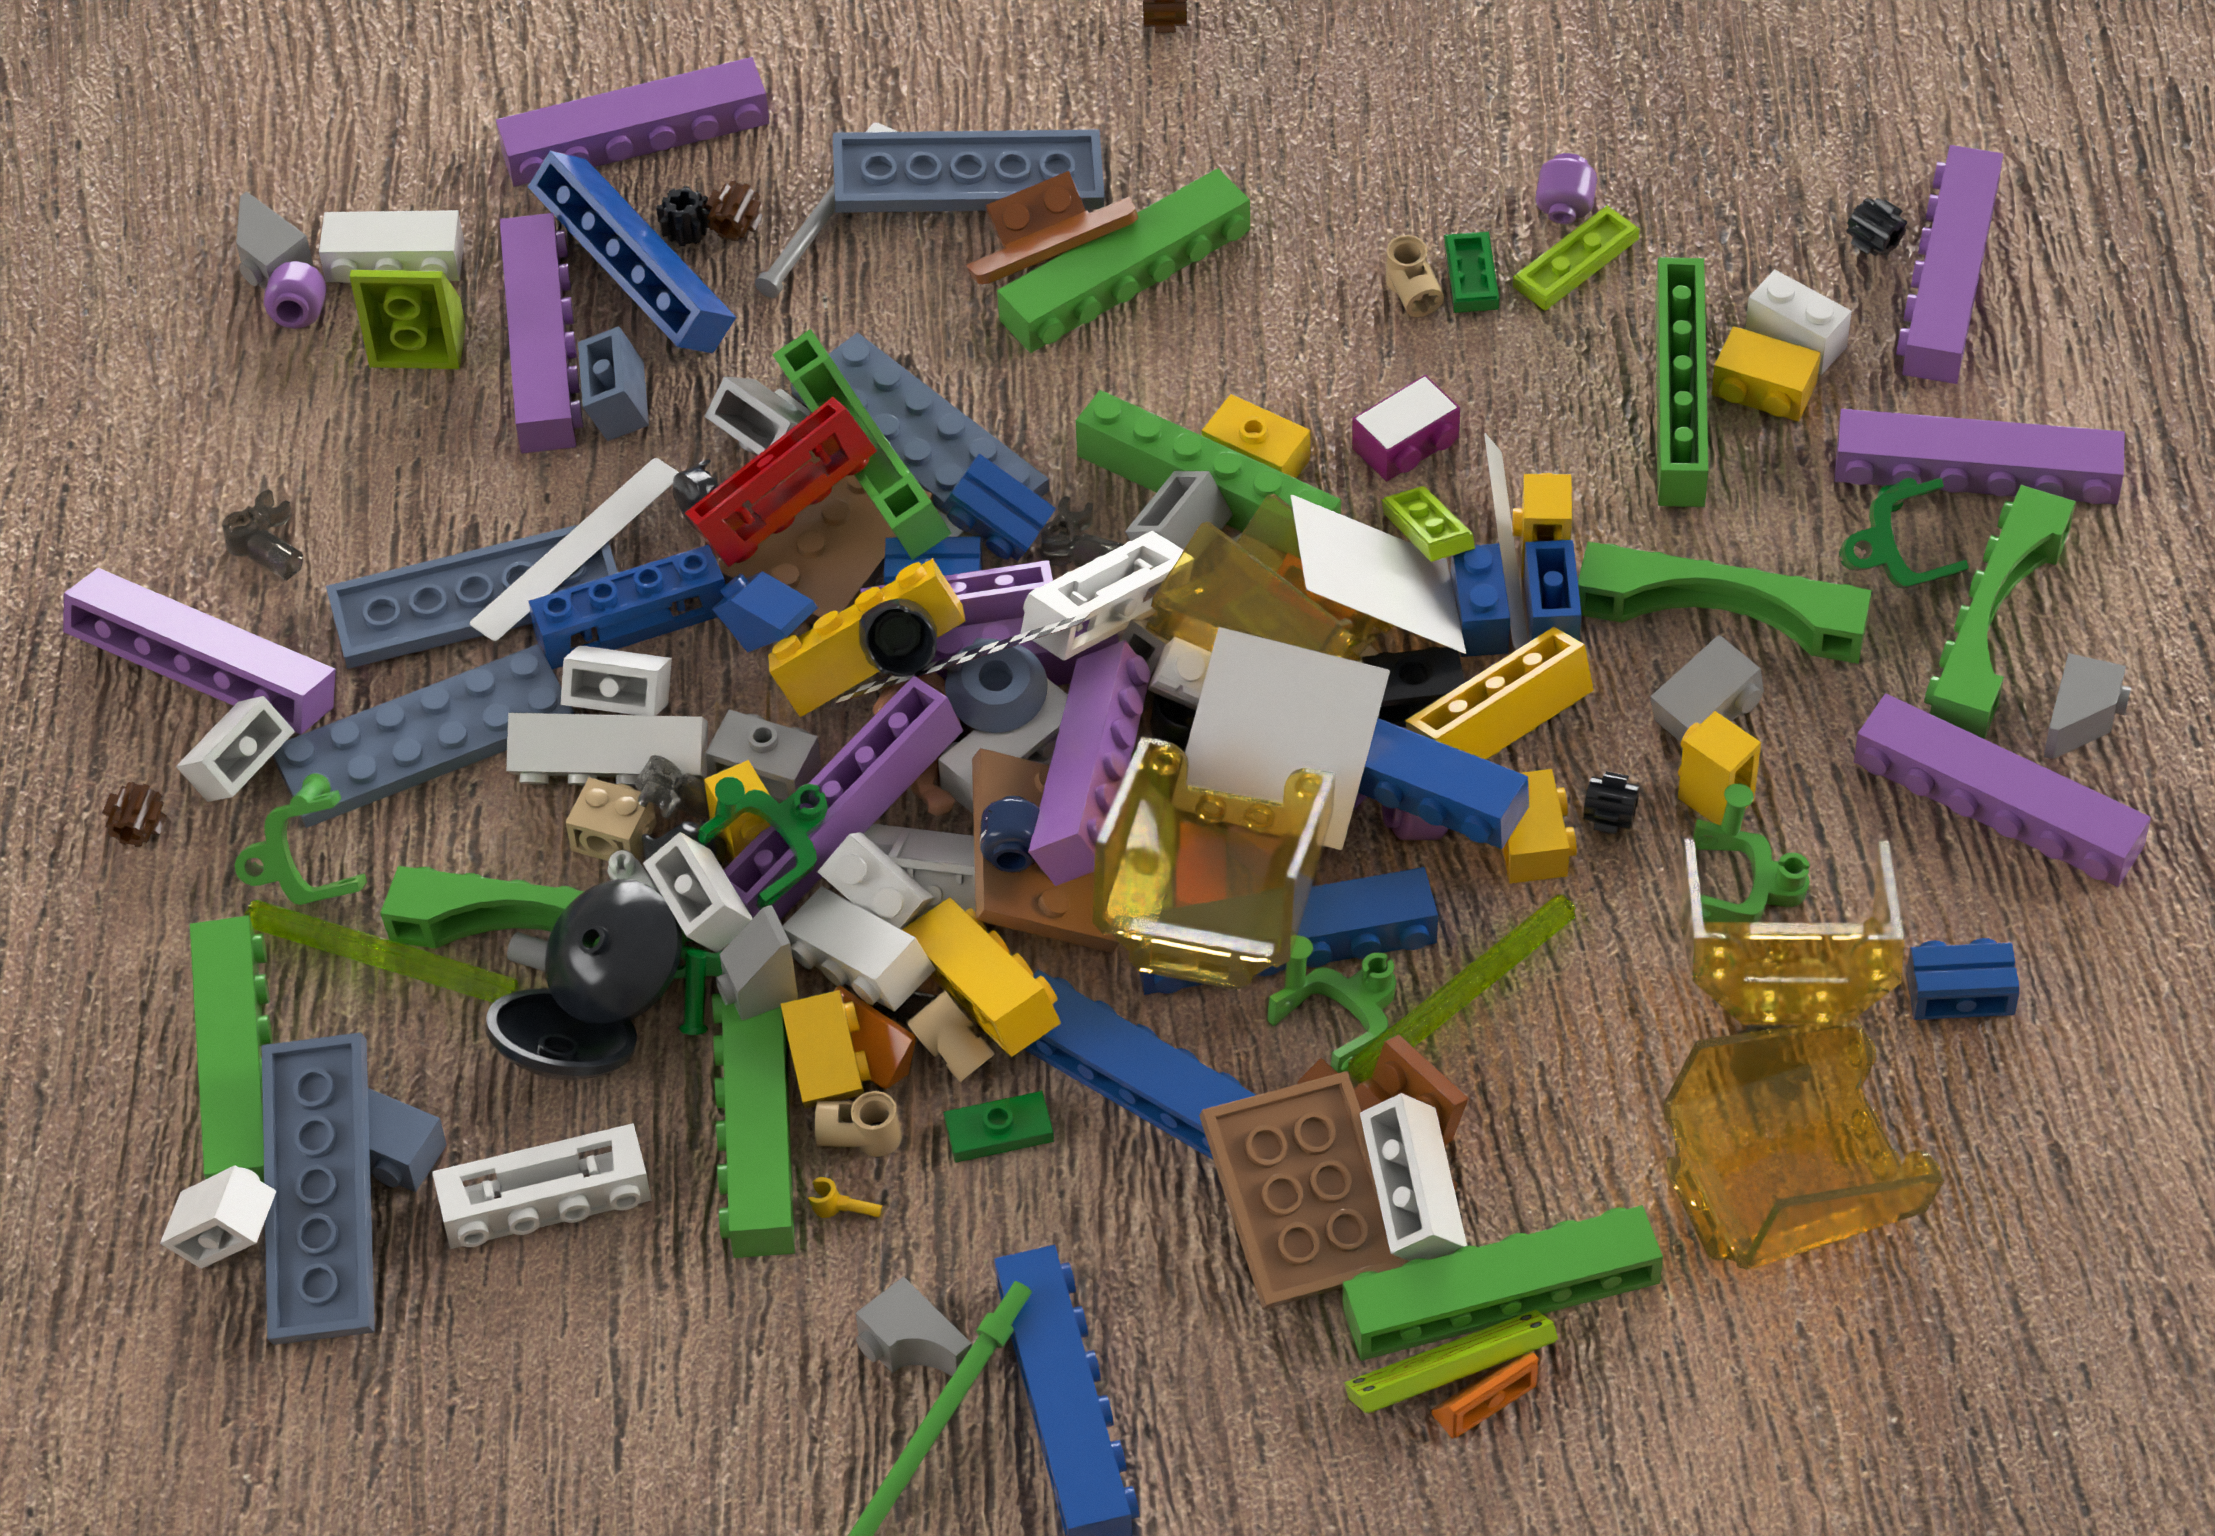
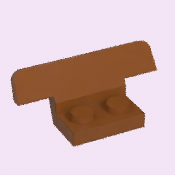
M1066 171L987 204L985 208L1003 249L966 264L970 276L978 284H989L1134 223L1139 216L1130 196L1089 213L1088 210H1085L1070 172Z
M1400 1035L1384 1042L1372 1077L1361 1082L1355 1088L1353 1087L1361 1112L1400 1093L1435 1107L1444 1147L1453 1140L1469 1100L1463 1092ZM1320 1058L1299 1079L1297 1084L1338 1074V1072L1324 1059ZM1452 1179L1454 1190L1456 1192L1458 1183Z

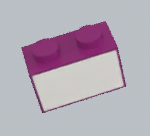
M1425 374L1352 418V449L1387 482L1401 473L1413 470L1420 461L1438 450L1442 451L1449 448L1459 438L1460 407Z

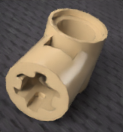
M1400 235L1392 239L1387 247L1386 284L1399 295L1406 312L1410 316L1423 317L1433 313L1442 305L1444 294L1427 261L1428 250L1426 244L1416 236Z
M946 990L907 1021L910 1029L934 1057L939 1054L947 1062L945 1066L960 1083L995 1054L982 1037L978 1038L970 1029L974 1026V1023Z
M879 1091L866 1092L855 1101H818L815 1111V1138L817 1146L859 1147L862 1152L869 1156H887L897 1149L902 1139L896 1103L891 1096ZM883 1122L880 1125L870 1126L873 1123Z

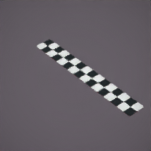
M1091 611L930 663L924 670L908 677L893 675L850 689L835 704L908 681L913 676L927 675L1080 625L1089 616Z

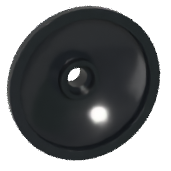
M617 879L602 882L587 889L564 909L548 939L545 952V975L553 998L569 1015L590 1025L613 1026L633 1020L649 1010L663 996L671 984L681 957V927L661 893L645 883L629 879ZM600 937L598 944L593 947L596 939Z
M548 988L521 990L499 998L490 1006L485 1022L486 1035L501 1055L529 1072L556 1080L588 1079L611 1073L625 1065L632 1058L637 1043V1032L631 1021L613 1026H596L584 1023L565 1012L557 1004Z

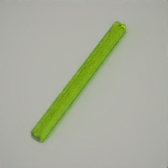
M1563 894L1555 895L1354 1056L1348 1063V1071L1351 1076L1359 1083L1371 1078L1384 1042L1397 1035H1400L1413 1048L1572 921L1575 918L1574 911L1576 909L1573 902L1569 901Z
M252 900L245 911L244 916H250L252 927L255 930L492 1003L507 994L519 991L518 981L515 978L264 901Z

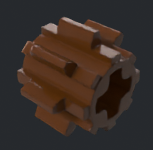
M1143 0L1144 27H1155V33H1176V26H1187V0Z
M730 181L729 185L725 183L721 191L713 189L705 205L707 209L711 210L707 217L710 220L708 227L710 230H714L720 238L724 239L725 237L732 241H738L739 237L744 238L747 230L755 232L763 217L758 212L761 201H759L760 195L758 192H754L750 185L746 183L740 184L736 181Z
M128 782L126 787L122 785L118 795L110 793L102 811L104 815L109 817L105 826L109 828L108 835L119 840L121 844H131L135 847H141L143 842L147 843L151 834L159 836L167 815L161 812L164 803L160 801L162 795L152 790L149 785L144 783L140 785L134 782Z

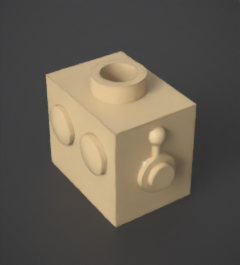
M588 777L565 822L571 851L609 861L610 856L616 851L627 850L638 860L643 851L642 835L648 834L651 836L656 825L652 795L637 791L626 784H612Z

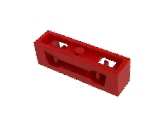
M832 397L692 506L685 514L715 554L730 567L734 563L744 562L753 556L758 549V544L772 533L778 534L790 527L795 520V515L809 504L815 505L827 498L832 491V486L846 475L852 476L864 469L869 462V457L876 453L877 449L847 408ZM811 450L816 457H820L821 460H819L816 464H814L812 461L808 462L805 466L799 469L791 477H789L782 484H780L773 491H771L768 495H766L759 502H757L754 506H752L751 509L754 511L752 514H750L746 507L742 506V504L745 503L747 500L751 504L755 503L758 499H760L767 492L773 489L776 485H778L781 481L787 478L795 470H797L804 463L812 458L811 454L809 453Z

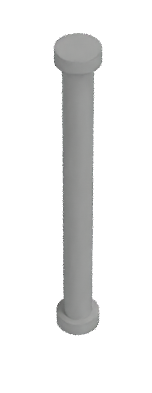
M834 183L767 272L760 273L755 280L756 288L763 295L770 298H776L783 289V280L835 212Z

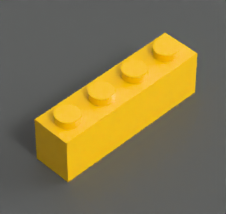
M933 558L922 565L916 562L905 567L898 573L895 581L881 589L879 587H872L864 591L856 598L855 604L840 613L838 611L826 613L814 623L811 630L799 637L796 635L787 636L773 647L772 652L768 654L770 674L799 717L806 715L879 672L878 669L868 663L859 643V621L862 615L874 606L888 600L900 598L918 603L932 616L937 627V638L965 622L963 605Z
M1552 627L1405 720L1407 730L1486 760L1594 691L1585 644Z
M949 897L902 929L918 940L936 969L930 977L943 990H946L960 1007L1009 1056L1013 1057L1061 1024L1052 1005L1058 1001V998L1047 980L1041 975L1035 979L1030 967L1019 953L1011 956L1005 942L995 930L987 933L983 922L976 920V912L972 908L964 911Z

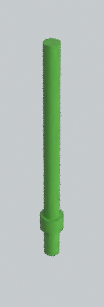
M1014 1281L995 1312H988L976 1330L979 1335L848 1536H873L996 1347L1003 1348L1013 1333L1014 1328L1011 1324L1032 1294V1291L1027 1286Z

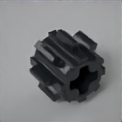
M683 186V189L675 190L673 188L669 190L667 197H663L662 204L656 206L661 235L663 237L668 236L671 242H678L679 246L701 242L702 235L706 236L707 228H709L708 223L710 220L707 217L711 210L705 207L708 197L702 196L698 190L696 192L692 191L688 186Z
M1869 198L1864 199L1854 209L1851 218L1847 222L1848 229L1846 232L1854 237L1851 244L1866 254L1871 253L1874 256H1877L1878 253L1885 256L1889 255L1893 249L1897 248L1906 232L1905 226L1907 221L1900 217L1902 210L1887 200L1883 201L1879 198H1876L1875 201Z
M1606 771L1603 778L1592 776L1590 779L1584 803L1583 821L1593 822V830L1616 835L1620 828L1629 830L1632 828L1637 810L1640 786L1628 783V775Z

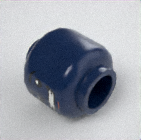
M1006 796L988 805L983 810L980 825L979 847L983 857L997 869L1011 873L1023 871L1036 863L1028 851L1040 808L1020 796Z

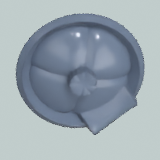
M976 638L972 645L964 647L956 655L1001 640ZM1021 645L945 668L948 671L945 682L946 697H948L956 716L967 725L980 731L999 733L1017 729L1037 715L1046 699L1048 682L1045 670L1039 659L1030 650Z

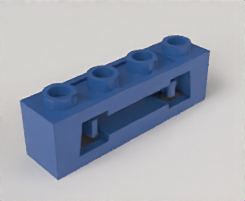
M708 544L529 600L534 634L553 670L562 667L564 658L576 648H571V636L580 633L586 642L592 639L591 628L593 627L597 629L599 640L581 646L616 650L718 618L712 608L724 598L720 590L725 586V580ZM699 597L703 606L701 608L674 617L668 608L672 606V602L676 601L677 611H685L684 600Z

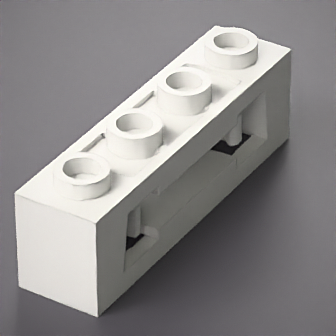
M1151 531L1030 592L1023 606L1025 614L1021 634L1091 611L1089 616L1083 621L1085 622L1090 619L1087 632L1075 637V632H1079L1083 628L1082 623L1032 640L1065 661L1126 629L1131 619L1143 620L1187 597L1196 557L1154 531ZM1147 591L1156 595L1151 599L1143 602V598L1146 596Z
M634 1123L432 1171L450 1249L462 1246L476 1247L484 1244L487 1240L512 1234L525 1235L534 1232L540 1227L561 1222H579L590 1215L611 1210H628L640 1203L652 1201ZM612 1145V1152L596 1156L590 1155L585 1159L579 1160L578 1153ZM496 1173L497 1180L482 1181V1183L464 1187L462 1181ZM591 1174L589 1177H585V1178H584V1176H583V1175Z

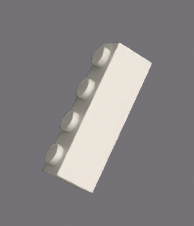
M508 713L506 771L513 775H520L519 783L549 784V776H568V784L585 785L588 777L597 779V777H616V784L622 783L629 786H645V778H664V786L693 787L694 779H705L707 774L705 752L708 742V721L703 717Z

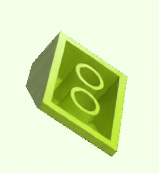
M350 270L349 277L369 368L460 369L466 324L461 299L443 271Z

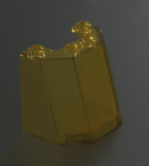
M1275 494L1266 496L1237 542L1208 521L1200 524L1152 598L1151 607L1156 612L1147 621L1146 629L1153 635L1168 641L1177 637L1210 652L1213 650L1218 628L1222 627L1360 662V655L1381 632L1387 634L1394 627V625L1306 590L1293 508Z
M1141 737L1096 841L1092 923L1104 935L1111 933L1130 952L1128 960L1140 972L1239 990L1251 983L1253 976L1272 965L1277 968L1290 961L1333 814L1336 773L1313 768L1297 769L1288 776L1285 782L1283 803L1188 786L1189 762L1183 750L1170 742Z
M1684 839L1680 926L1691 978L1698 987L1742 1025H1847L1901 984L1905 938L1888 840H1878L1873 916L1864 923L1703 922L1695 839Z
M1858 1017L1715 1037L1695 1042L1663 1103L1664 1121L1671 1127L1675 1138V1155L1667 1157V1173L1708 1258L1717 1261L1728 1259L1736 1262L1739 1268L1746 1270L1754 1269L1927 1212L1944 1183L1940 1166L1925 1150L1909 1152L1901 1164L1899 1154L1892 1148L1880 1125L1878 1114L1871 1108L1861 1089L1872 1069V1065L1875 1063L1876 1048L1873 1040L1867 1036Z

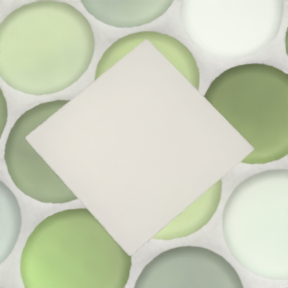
M1290 495L1306 590L1466 654L1446 558L1431 562L1410 542L1297 496Z
M1219 627L1172 805L1342 850L1390 671Z

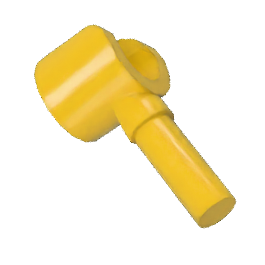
M818 1177L813 1180L812 1184L816 1193L824 1196V1198L808 1197L812 1210L817 1216L830 1218L841 1210L880 1218L883 1205L840 1195L834 1181L830 1178Z

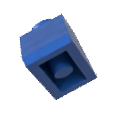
M762 571L748 578L743 574L733 578L720 590L724 598L712 610L748 653L786 638L819 607L812 599Z

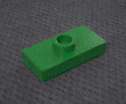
M1489 231L1445 234L1444 252L1453 313L1499 310V293Z
M1043 1091L943 1111L944 1123L955 1163L1054 1142V1132Z

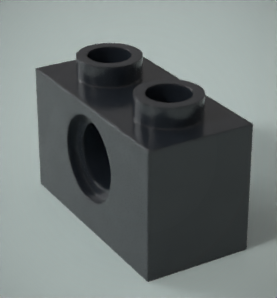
M1428 647L1423 650L1397 653L1382 652L1376 655L1362 656V663L1390 671L1378 718L1402 728L1407 727L1405 720L1465 683L1459 651L1449 647Z

